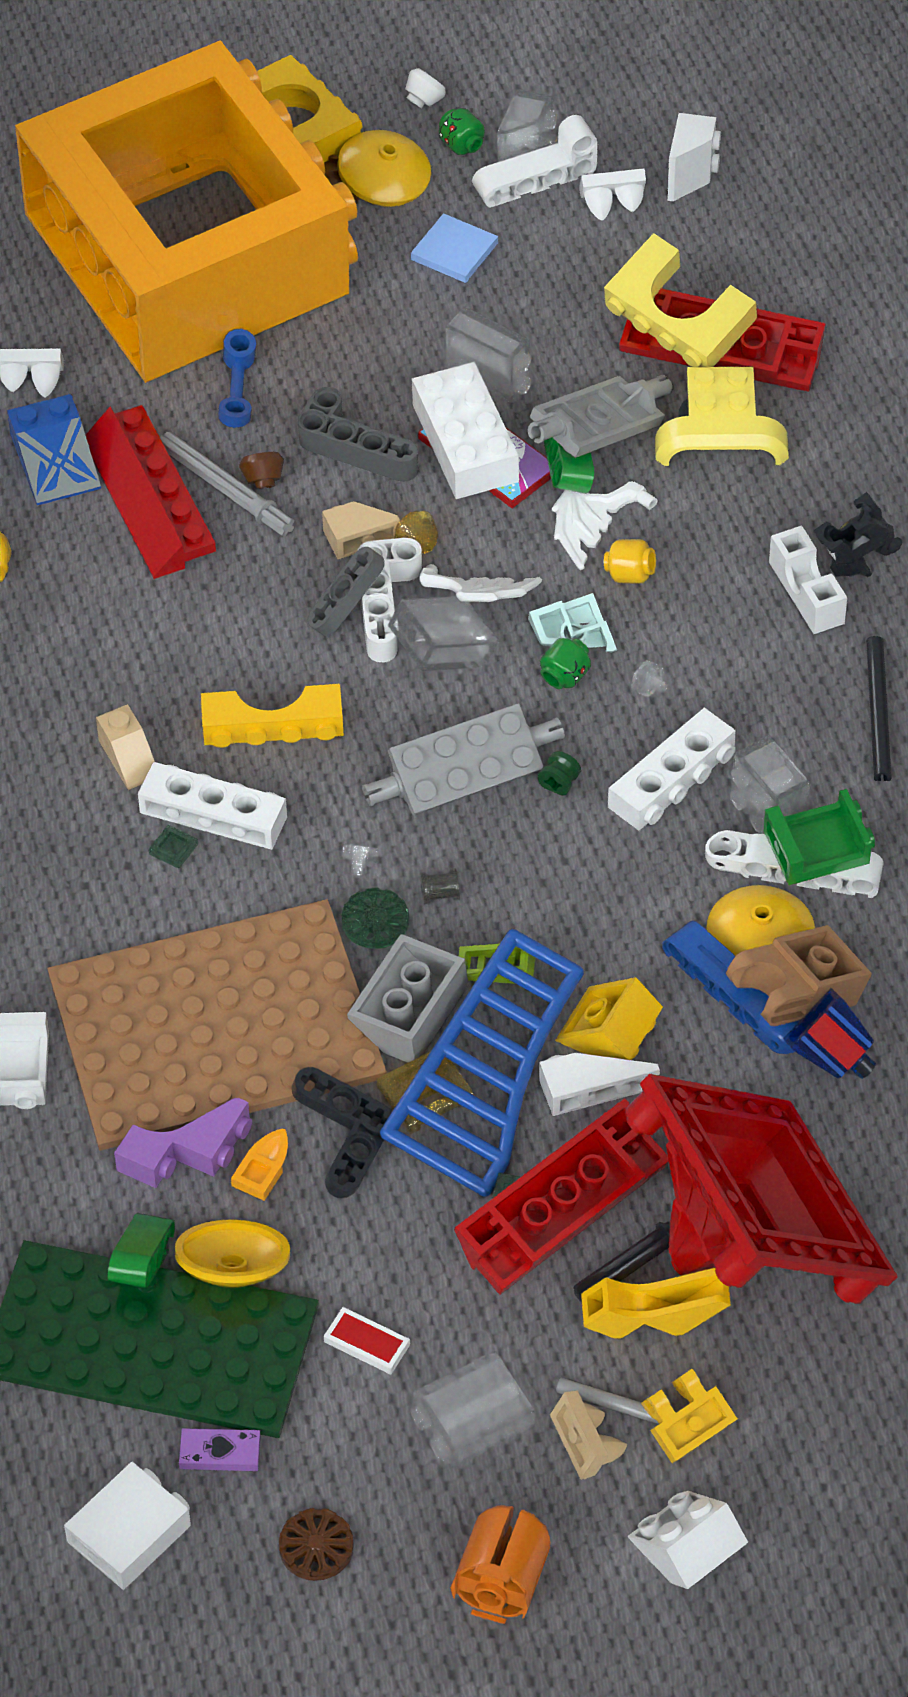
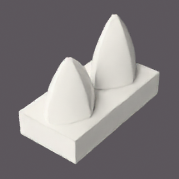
M635 169L582 175L579 187L581 198L585 197L590 211L600 220H604L611 209L612 194L617 195L618 200L626 209L634 212L643 198L646 183L645 170Z
M0 349V379L11 392L17 390L24 382L27 371H31L32 380L38 392L43 397L50 395L58 382L60 371L64 369V358L61 349Z

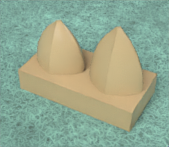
M578 1390L564 1392L550 1414L581 1480L595 1476L602 1465L619 1458L627 1447V1444L619 1439L598 1434L596 1428L602 1423L605 1412L590 1404L583 1403Z

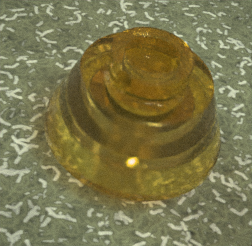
M417 510L405 515L395 528L394 539H414L420 544L423 554L430 552L436 546L438 539V530L432 514L428 511Z

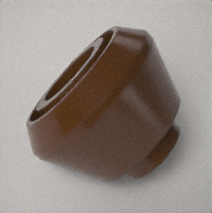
M278 452L251 454L242 458L239 468L248 484H255L257 490L265 487L271 488L275 487V481L281 479L284 458Z

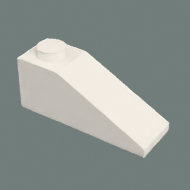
M572 1053L564 1056L555 1055L539 1062V1081L553 1116L641 1093L643 1090L640 1082L648 1074L660 1075L658 1064L581 1053Z

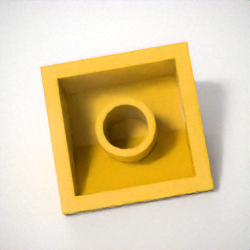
M636 977L589 986L555 1041L583 1054L632 1060L638 1054L639 1045L646 1034L655 1027L656 1018L663 1006Z

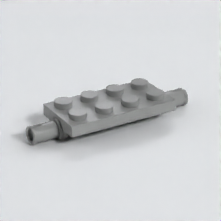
M665 375L657 376L648 381L642 379L632 383H628L621 376H617L535 406L531 412L530 418L534 422L528 426V435L531 439L535 438L534 442L536 443L554 438L563 446L566 452L572 454L575 458L660 426L665 415L656 408L655 399L669 395L672 392V382L666 379Z
M518 703L389 748L387 752L393 766L391 776L370 784L362 785L364 796L369 795V798L366 799L369 806L399 796L400 799L404 798L414 816L541 771L543 764L537 747L558 739H564L563 728L557 729L561 725L557 717L529 727Z

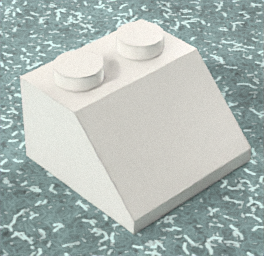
M678 114L669 156L667 201H675L709 184L712 172L718 173L720 154H715V150H719L721 131H716V117Z

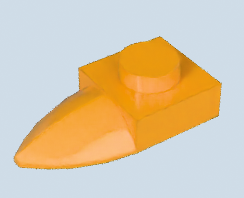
M282 1128L265 1135L251 1147L231 1177L232 1187L265 1201L283 1173L282 1165L288 1149V1137L285 1129Z

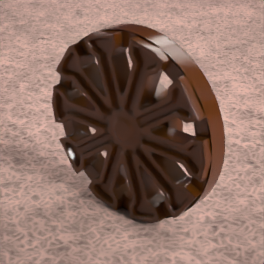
M309 1508L299 1511V1514L292 1516L286 1521L280 1533L279 1553L283 1564L291 1573L306 1580H325L339 1574L348 1565L353 1555L354 1541L349 1524L329 1509ZM314 1518L321 1519L318 1528L315 1526ZM305 1521L308 1531L300 1526L299 1523ZM330 1522L337 1524L327 1530ZM293 1532L299 1537H288V1534ZM340 1534L346 1535L345 1538H335ZM288 1547L297 1548L292 1552H286ZM334 1549H345L346 1552L339 1554ZM305 1557L301 1565L296 1566L294 1564L295 1561ZM327 1557L336 1563L333 1567L326 1564L325 1559ZM313 1562H318L319 1568L317 1571H311Z

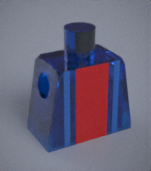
M832 988L783 1038L796 1053L838 1079L849 1069L860 1079H863L876 1066V1062L865 1053L872 1046L873 1038L845 1000Z

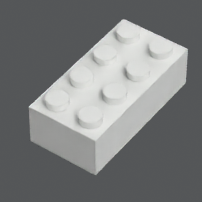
M475 362L412 378L413 407L455 499L519 482V455Z

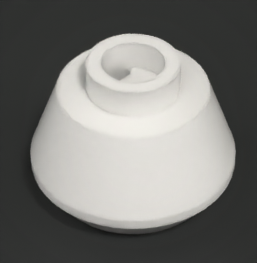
M419 68L410 71L405 90L409 92L406 98L422 109L424 104L431 107L445 97V87Z

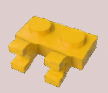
M693 1369L672 1382L679 1394L690 1402V1404L678 1412L674 1411L662 1389L641 1402L647 1413L659 1423L650 1431L671 1463H674L738 1419L718 1388L715 1386L706 1392Z

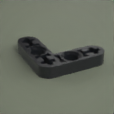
M303 1068L296 1074L291 1087L294 1098L301 1104L351 1130L325 1179L326 1189L331 1195L337 1198H347L357 1191L383 1144L384 1139L380 1136V1130L392 1112L385 1104L317 1068ZM308 1081L315 1083L314 1088L310 1092L304 1089ZM328 1089L330 1090V1092L326 1098V1101H324L321 1098L324 1095L325 1090ZM338 1096L346 1097L350 1100L352 1109L349 1111L338 1110L333 1104V1099ZM360 1106L364 1109L359 1119H357L355 1115ZM374 1116L381 1118L377 1127L370 1124ZM353 1143L364 1144L369 1150V1155L365 1158L354 1156L350 1151V1145ZM348 1165L353 1170L345 1185H341L338 1183L339 1177L342 1176Z

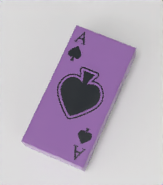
M182 1428L179 1468L258 1471L261 1441L260 1430Z

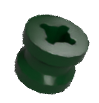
M556 751L550 755L547 760L548 766L541 769L537 779L544 789L564 796L572 787L571 781L576 780L581 773V766L571 755Z

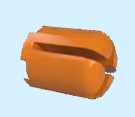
M498 1505L486 1509L478 1516L450 1588L454 1599L456 1594H458L464 1602L473 1608L505 1617H516L523 1614V1619L529 1608L550 1550V1536L546 1525L534 1514L523 1509L519 1513L512 1532L510 1522L513 1517L514 1507ZM474 1609L470 1613L471 1615L505 1624L507 1620Z

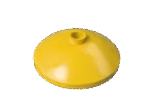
M370 130L351 137L341 148L337 162L339 176L349 190L360 199L380 206H401L413 201L426 190L431 178V165L421 147L406 136L387 130Z
M766 885L746 886L729 892L714 905L707 920V931L735 956L745 950L772 944L777 937L815 928L810 911L800 899L783 889Z
M216 1220L196 1225L183 1232L175 1243V1258L187 1273L201 1281L222 1287H244L265 1281L279 1273L290 1259V1244L279 1231L261 1223L246 1220Z

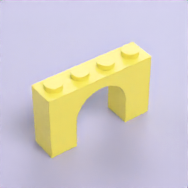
M653 233L604 287L606 306L613 314L617 316L623 315L629 319L638 331L642 333L648 332L655 337L666 350H674L680 354L691 367H714L757 319L756 301L730 285L712 306L701 315L688 319H679L664 314L655 305L654 298L662 286L680 268V256L677 248Z

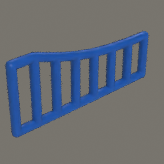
M515 929L509 930L381 1128L380 1136L382 1139L483 1197L489 1196L510 1164L519 1114L535 1062L562 1009L583 977V968ZM515 946L566 975L557 990L506 962ZM500 974L549 1002L541 1019L489 990L496 976ZM480 1001L532 1030L533 1034L527 1047L519 1045L472 1018L471 1015ZM462 1029L519 1061L520 1064L514 1080L454 1046L453 1044ZM443 1059H449L510 1094L505 1113L435 1074ZM425 1087L432 1088L500 1127L502 1130L498 1148L418 1103L417 1100ZM408 1114L491 1161L492 1165L483 1179L398 1131Z

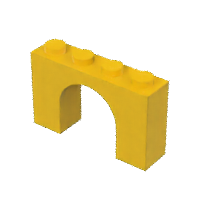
M292 55L257 71L262 85V94L268 102L279 99L285 107L303 108L315 114L308 121L294 127L293 135L299 143L307 140L312 141L318 148L323 162L328 161V157L331 155L338 156L346 141L361 133L363 126L359 116L344 106L338 96H334L321 80H317L309 72L305 64H300Z

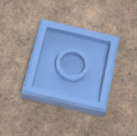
M443 213L413 249L411 260L466 283L498 244V236Z

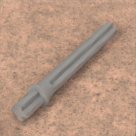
M166 432L160 436L170 456L254 515L257 523H265L283 537L288 532L293 531L294 526L292 524L295 520L278 509L273 500H266L172 432Z

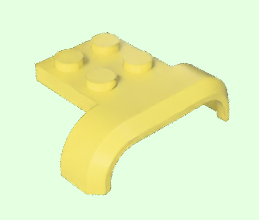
M687 367L688 416L669 420L658 429L655 436V458L664 466H669L671 457L684 450H764L774 456L775 465H781L788 460V436L784 426L772 418L756 416L753 367Z

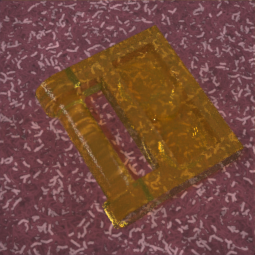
M430 1052L377 1078V1087L393 1110ZM444 1058L435 1074L474 1095L472 1089L452 1061ZM426 1086L417 1102L437 1093V1091ZM445 1096L425 1107L442 1115L460 1105ZM408 1114L402 1124L411 1135L421 1130V1125L424 1123Z

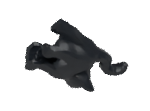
M867 492L853 501L857 509L861 508L859 515L847 521L840 529L826 521L813 530L820 543L824 544L832 555L830 570L835 577H852L859 573L870 577L872 573L866 564L864 555L876 550L877 553L887 556L901 548L902 539L899 537L894 538V527L885 521L882 517L881 509Z

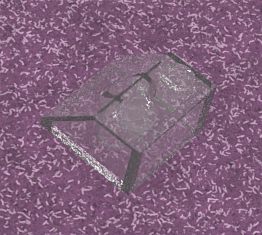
M517 89L498 130V162L556 144L557 134L553 133V129L557 120V111L553 110L552 96Z

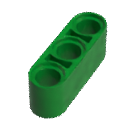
M554 438L544 440L553 487L583 494L589 493L594 480L591 452L575 458L572 454L566 452L563 446Z
M136 1213L113 1250L108 1269V1281L147 1289L169 1252V1249H166L169 1237H174L175 1220Z

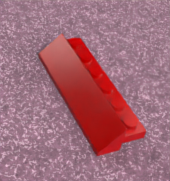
M662 288L654 298V303L660 311L670 317L688 319L701 315L716 301ZM756 309L757 319L714 366L753 367L754 380L809 392L815 371L819 365L826 323ZM627 319L619 343V350L621 352L690 366L680 354L674 350H666L655 337L648 332L642 333L638 331L632 322Z
M143 405L115 414L110 406L85 436L93 462L152 577L156 579L185 569L186 561L216 552V543Z
M625 1098L455 1227L454 1231L473 1270L477 1268L499 1295L669 1164L668 1155L650 1135L638 1134L630 1128L627 1123L626 1108L630 1103Z

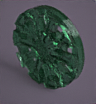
M374 887L365 889L363 892L359 891L353 894L343 906L341 918L344 933L352 942L365 948L378 949L391 946L396 942L400 934L405 935L409 926L407 904L398 897V894L389 889L380 890V888ZM377 898H382V901L377 904ZM370 899V905L364 900ZM350 917H351V918H356V919L351 920V921H350V920H347V919L350 918ZM391 925H397V926H400V928H399V929H398V928H394V927L391 926ZM362 927L360 931L353 932L354 929ZM384 931L389 937L384 938L381 936V932ZM369 933L374 934L371 939H366Z

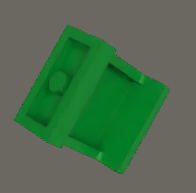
M847 789L839 791V798L836 803L788 816H783L779 805L765 809L763 831L788 886L870 864L871 848L875 847L874 835L870 827L865 828L862 822L860 805L857 800L851 799Z

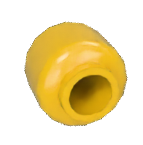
M616 540L612 544L610 551H606L604 554V569L606 572H610L612 579L617 583L641 584L649 578V575H653L655 572V551L644 540Z

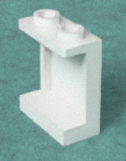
M46 1012L0 1013V1106L15 1105L20 1109H31L36 1105L46 1104L49 1040Z

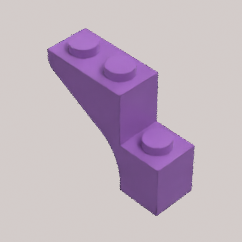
M240 1098L231 1099L187 1125L169 1132L149 1131L132 1125L114 1153L117 1171L154 1188H157L162 1178H170L175 1169L176 1160L214 1177L220 1166L226 1168L229 1165L234 1154L233 1146L238 1138L245 1139L251 1129L252 1119L249 1115V1104Z

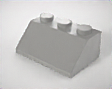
M400 934L348 1012V1019L378 1046L383 1053L416 1066L468 986L465 959Z

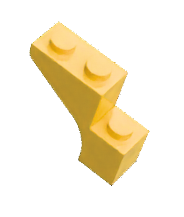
M716 1268L648 1284H629L606 1277L581 1293L583 1324L587 1329L614 1339L623 1338L644 1324L674 1336L684 1335L731 1305L729 1286L724 1285L715 1274Z

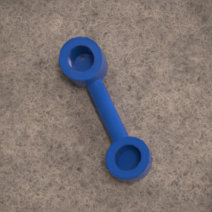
M244 329L230 331L225 336L223 344V360L232 370L230 397L220 402L218 417L224 425L232 428L247 425L251 420L252 412L251 404L243 399L244 371L255 360L256 339L252 333Z

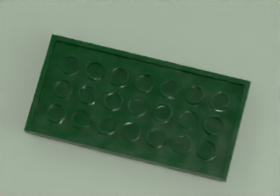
M23 1240L0 1307V1381L236 1430H260L261 1435L280 1439L319 1307V1300L253 1286H217L201 1281L189 1273L159 1268L147 1289L108 1281L110 1257Z

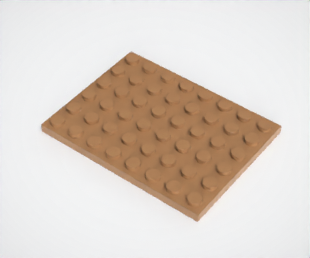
M328 899L47 968L99 1151L119 1146L132 1125L155 1132L174 1131L234 1098L247 1101L249 1113L295 1102L297 1100L292 1094L291 1087L296 1074L306 1067L317 1068L351 1087L387 1078V1071L378 1046L366 1037L347 1016L360 996V992ZM308 1081L304 1089L310 1092L314 1088L315 1083ZM326 1089L324 1094L329 1093L330 1090Z

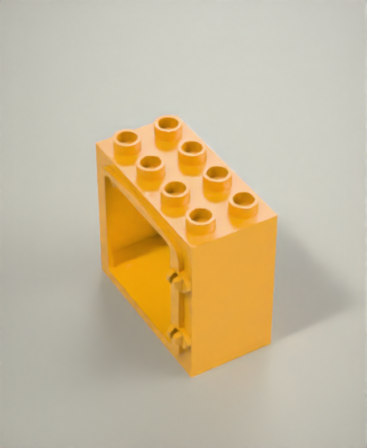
M221 40L15 125L25 215L145 383L222 350L225 336L234 329L247 330L254 336L349 294V265L358 261L357 248L348 231V221L357 218V206L351 191L343 182L334 185L329 182L325 176L322 156L316 145L310 140L299 143L293 135L292 120L282 101L275 99L268 102L262 94L260 77L252 62L247 58L237 62ZM225 171L232 176L256 208L255 211L165 248L135 206L212 173Z

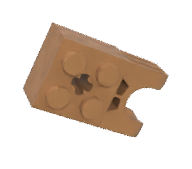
M828 925L777 937L772 944L742 951L735 956L726 971V976L737 988H754L769 996L765 1008L760 1015L770 1026H778L829 1013L828 1009L831 1006L835 1010L855 1006L872 975L867 967Z

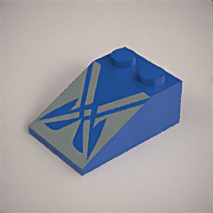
M71 394L7 410L10 435L37 505L101 489L82 422Z

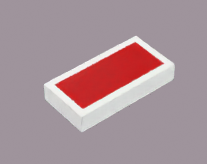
M342 1307L324 1335L325 1343L390 1375L410 1346L409 1338Z

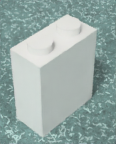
M131 1462L64 1525L66 1539L71 1546L124 1590L191 1526L190 1507L181 1495L176 1492L170 1494L161 1486L159 1478L147 1468L142 1470L135 1463Z

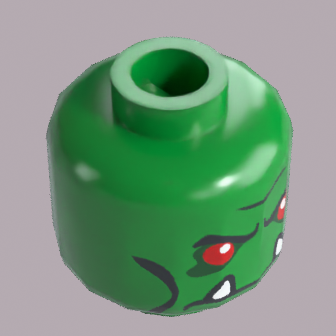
M451 109L442 116L439 122V138L457 155H465L469 152L474 153L482 146L485 127L468 109Z
M558 638L540 659L541 676L549 685L556 689L575 687L591 668L588 647L576 638L573 640Z

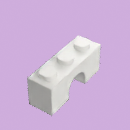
M801 525L771 536L769 563L813 634H817L845 624L847 596L832 573L821 577L816 562L817 549Z

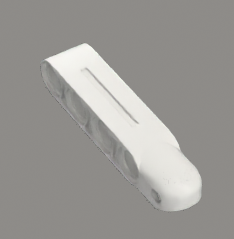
M725 830L714 834L707 841L705 858L712 868L739 873L745 878H749V875L762 877L761 880L782 884L786 881L765 834H747ZM726 837V838H728L730 841H724V840H722L721 838ZM720 850L731 853L727 856L714 855L715 852ZM871 852L870 864L797 883V886L818 890L820 887L832 889V892L849 895L861 893L867 894L868 898H873L879 890L883 859L878 854ZM716 862L722 863L724 866H719Z

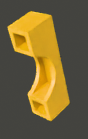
M340 684L305 686L302 694L294 703L278 710L253 708L243 702L236 691L201 693L204 745L223 748L233 743L261 745L266 741L276 740L294 743L305 738L331 740L335 736H344Z

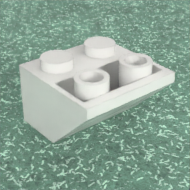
M691 1491L681 1492L673 1496L668 1501L667 1507L657 1514L644 1518L638 1524V1529L628 1535V1538L670 1583L689 1589L748 1543L727 1503Z

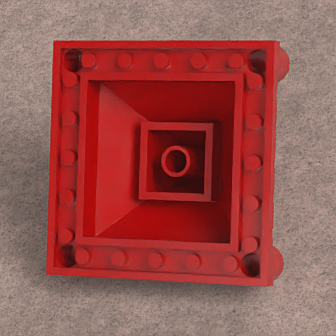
M648 1074L640 1082L643 1091L626 1108L627 1123L633 1131L641 1135H654L662 1127L669 1141L666 1144L675 1192L670 1219L669 1254L672 1258L671 1264L678 1274L683 1276L716 1268L715 1274L724 1285L742 1288L764 1266L821 1273L833 1276L834 1291L841 1300L846 1303L852 1302L855 1304H860L879 1285L889 1286L898 1278L895 1270L791 1101L654 1074Z

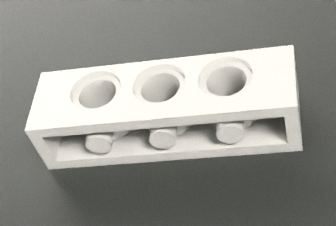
M703 708L608 788V808L638 831L648 823L650 825L655 824L661 818L665 808L671 803H680L692 785L695 783L702 784L709 777L712 768L719 762L725 764L732 758L735 752L736 730L706 708Z
M153 762L138 792L139 808L142 814L271 850L287 819L286 798L272 792H262L247 788L239 783H229L214 779L207 774L185 771L174 765H163Z

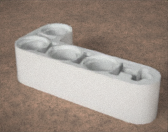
M569 116L559 126L558 143L485 166L474 174L472 183L486 206L491 208L521 198L520 195L529 192L534 194L549 189V186L557 183L564 184L577 180L578 176L587 173L593 174L596 170L597 139L581 116Z
M411 538L367 541L358 548L359 550L362 547H370L384 558L382 572L361 598L366 650L368 656L376 662H388L397 654V627L391 582L414 580L419 577L422 571V548L416 540ZM384 635V639H379L378 636Z

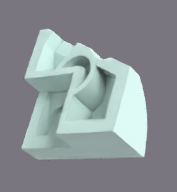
M593 593L566 603L559 601L529 612L528 619L539 643L543 646H552L558 638L570 640L576 638L581 640L588 648L606 646V652L617 651L607 622L602 618Z

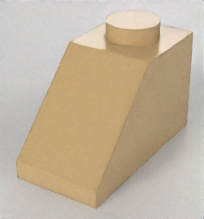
M354 501L322 511L323 531L337 559L354 555L360 545L367 541L400 538V519L398 515Z
M127 704L96 717L100 744L125 786L130 790L143 784L155 761L144 731Z

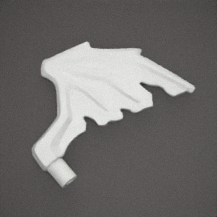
M633 481L626 483L609 494H583L564 490L552 507V511L556 512L554 539L560 540L578 569L583 570L588 558L587 554L581 550L579 540L589 548H596L601 541L599 531L606 532L608 525L612 523V516L608 515L607 511L617 513L620 508L632 502H639L650 510L657 504V499L646 492L644 486Z
M432 564L427 565L420 573L422 586L452 590L456 592V597L460 601L493 602L499 599L522 597L542 582L540 577L525 578L522 582L516 583L511 578L499 577L491 580L487 577H473L470 580L464 581L462 578L439 575L437 567Z

